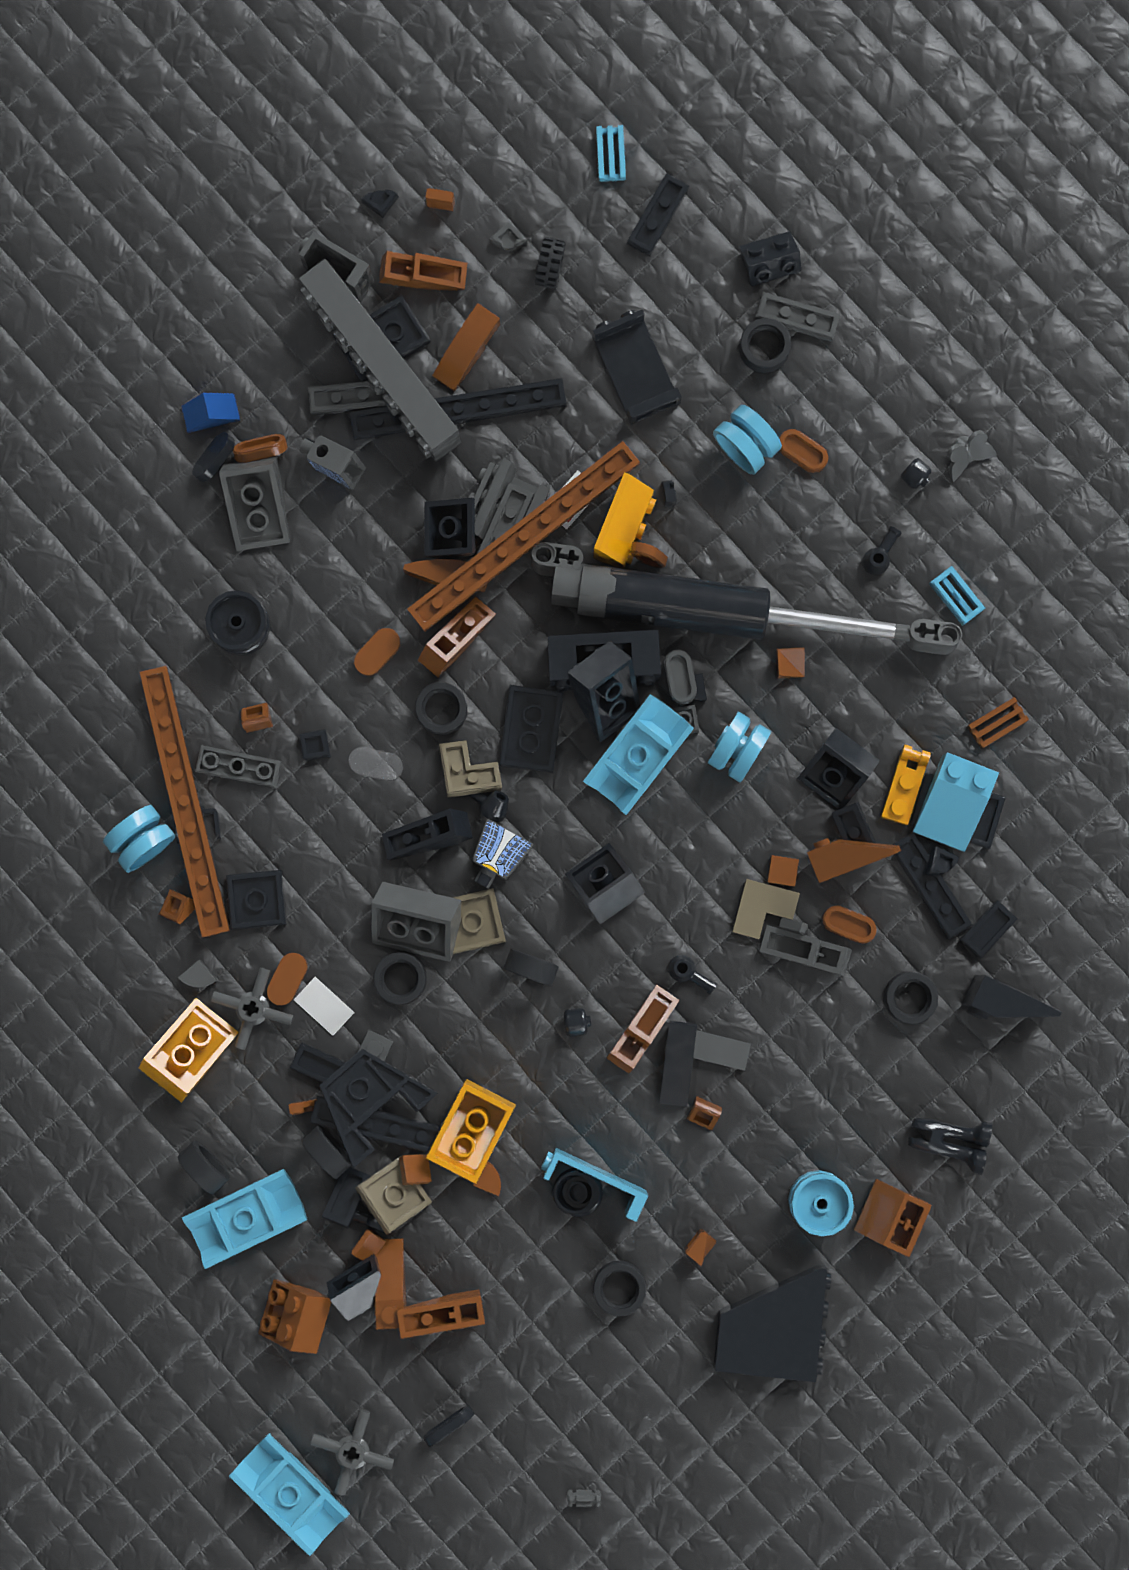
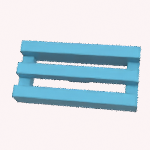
M618 125L615 128L613 126H607V128L596 126L599 182L626 180L623 125ZM602 135H607L608 137V175H604ZM613 135H618L620 174H615Z
M953 566L929 583L962 626L985 609L984 605ZM948 575L951 576V578L967 596L970 602L974 605V607L976 608L975 610L972 611L969 605L965 602V600L949 582V580L946 578ZM940 581L950 592V594L954 597V599L958 602V604L962 607V609L966 612V617L956 606L953 600L949 597V595L945 592V590L941 587V585L939 584Z

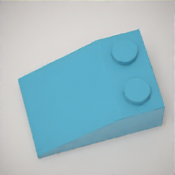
M948 752L942 755L913 832L965 852L991 796L999 772Z

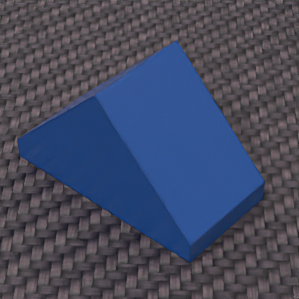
M202 393L182 405L188 433L241 421L234 394Z

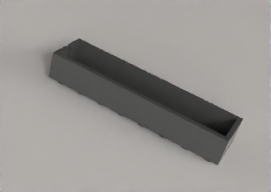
M324 259L299 278L302 285L300 292L304 296L305 303L312 311L317 309L316 312L320 317V322L328 332L333 330L332 333L336 337V342L343 352H350L349 355L353 359L352 363L361 374L367 373L366 377L369 380V385L377 395L383 394L382 397L385 400V405L393 416L397 414L400 416L401 426L410 437L416 436L415 440L422 454L426 458L431 456L437 462L460 445L461 439L458 428L328 261Z

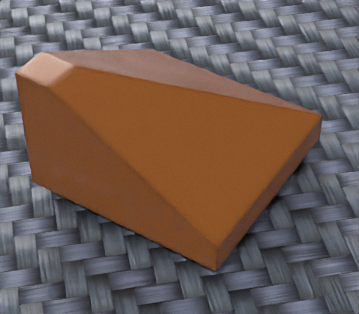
M170 889L159 915L181 924L195 910L194 901L192 898Z

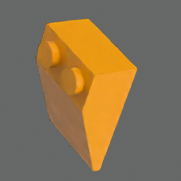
M195 998L143 1058L139 1069L182 1103L239 1032Z
M467 1079L426 1158L476 1184L516 1104Z

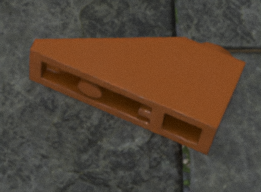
M475 597L425 645L418 661L439 678L458 659L496 614Z
M829 838L813 843L815 849L808 851L807 854L817 879L821 883L900 852L901 849L897 845L840 839L830 843Z
M404 1238L384 1239L386 1243L376 1255L381 1272L375 1294L376 1329L399 1328L397 1309L406 1307Z
M479 1289L454 1293L397 1309L401 1339L485 1324Z

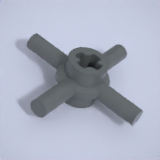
M259 968L253 991L242 995L240 998L216 991L213 993L211 1002L236 1009V1014L242 1021L235 1047L238 1049H246L253 1025L260 1024L265 1019L291 1026L294 1015L269 1008V1003L263 996L270 974L268 969ZM256 1002L255 1007H259L258 1013L249 1015L250 1011L246 1010L247 1005Z
M359 1410L353 1433L343 1437L340 1441L317 1434L313 1435L311 1445L334 1452L338 1463L342 1466L334 1491L336 1494H346L352 1471L361 1468L365 1463L388 1470L392 1469L394 1459L370 1452L368 1443L363 1438L371 1413L368 1410ZM351 1447L357 1448V1454L354 1457L348 1456Z

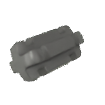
M572 1489L567 1492V1504L569 1507H572V1504H576V1507H592V1504H596V1507H599L601 1505V1492L596 1489V1492H592V1489H576V1492H572Z

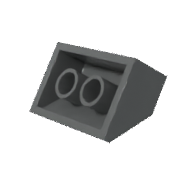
M382 882L371 903L372 943L450 962L461 922V900Z

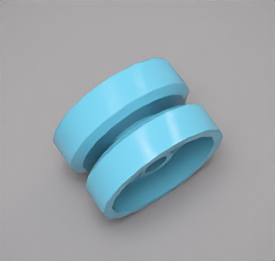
M740 405L731 413L732 423L723 421L713 431V435L723 451L740 468L754 475L764 466V457L772 458L782 448V444L774 430L759 414L746 405Z
M738 711L730 726L727 725L716 742L714 746L716 749L708 764L721 770L725 767L730 757L733 758L734 762L728 771V776L741 783L772 731L759 724L754 727L749 737L745 736L744 734L751 723L750 718Z
M152 805L145 806L125 818L103 839V843L111 853L122 852L118 862L128 873L152 860L176 837L168 825L156 826L161 816Z
M817 1170L800 1176L792 1185L788 1197L792 1216L810 1234L818 1236L834 1235L844 1229L852 1217L854 1204L850 1190L843 1181L829 1172ZM819 1199H825L824 1202L826 1204L823 1208L817 1206Z

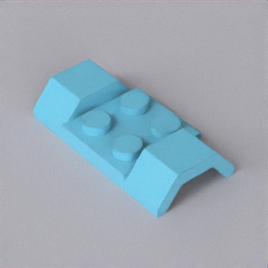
M650 694L583 782L598 790L627 815L694 727L669 706Z
M282 1169L182 1217V1219L192 1232L201 1252L203 1266L206 1269L306 1221L307 1216L292 1179L285 1169Z
M270 1433L257 1444L229 1475L309 1556L327 1535L350 1514L330 1494V1491Z

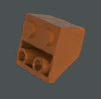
M875 1179L853 1230L910 1257L932 1205Z
M274 1279L258 1334L290 1351L317 1354L331 1305L330 1297L313 1289Z

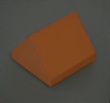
M268 703L241 709L242 726L246 733L273 727Z
M696 1096L687 1119L713 1130L721 1116L722 1107Z
M370 1228L365 1231L351 1251V1254L361 1260L368 1258L372 1254L376 1256L386 1241L375 1230Z

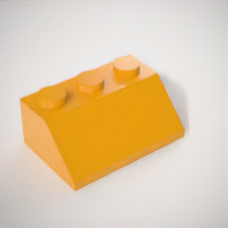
M624 472L594 546L593 559L621 569L625 568L626 563L632 564L634 556L630 554L632 542H635L636 538L642 539L647 526L642 522L646 513L651 515L656 503V499L652 498L654 490L628 473Z

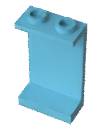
M558 1148L555 1149L554 1153L548 1151L541 1168L545 1171L544 1179H550L558 1160L632 1194L625 1209V1215L627 1218L637 1221L648 1197L645 1189Z

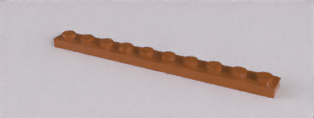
M622 441L407 609L423 631H427L622 479L624 472L629 473L640 465V461L625 442Z
M163 666L141 671V681L202 938L229 932L228 920L168 667Z

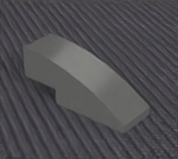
M767 925L759 952L845 977L852 950Z

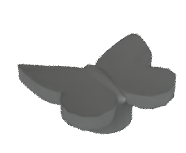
M975 431L970 437H959L948 450L947 456L951 460L949 476L953 482L957 480L969 462L989 459L997 455L992 445L986 442L988 436L984 431Z

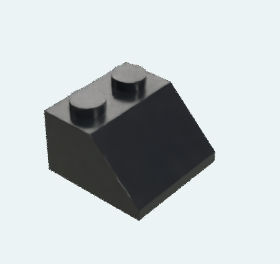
M475 498L424 502V547L426 557L461 559L475 554Z
M835 728L798 776V779L836 808L842 809L870 777L880 760Z
M610 843L565 873V876L599 924L605 922L645 893L633 872Z

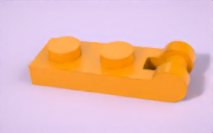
M903 745L880 816L881 818L908 825L923 775L930 759V752L924 750L919 752L912 750V746ZM908 760L917 762L915 770L906 767Z

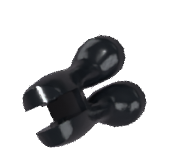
M928 1118L913 1119L911 1126L924 1131H932L930 1141H926L923 1138L909 1137V1146L926 1153L948 1156L964 1161L973 1173L982 1175L986 1164V1150L947 1143L943 1141V1138L958 1139L987 1148L991 1139L992 1123L981 1122L975 1127H964Z

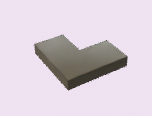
M467 741L439 744L447 798L502 790L498 762L471 765Z
M746 879L732 932L759 939L766 913L793 920L800 893Z

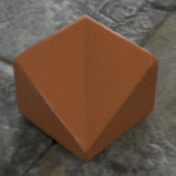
M804 648L776 650L777 679L805 677Z
M699 1229L684 1248L685 1253L702 1266L703 1259L717 1241L705 1230Z

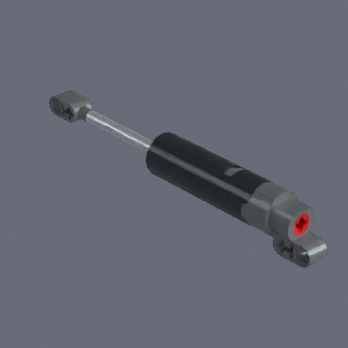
M541 542L534 546L532 550L531 564L533 570L537 574L554 577L551 604L578 608L577 615L757 640H761L765 636L767 623L906 641L908 647L914 651L941 655L953 653L962 638L960 627L951 622L918 619L910 626L770 607V591L768 588L584 564L581 550L570 545ZM541 555L548 556L550 560L547 562H541L537 558ZM556 557L559 558V564L556 563ZM573 560V565H569L568 561ZM948 635L952 638L953 642H945L941 636Z

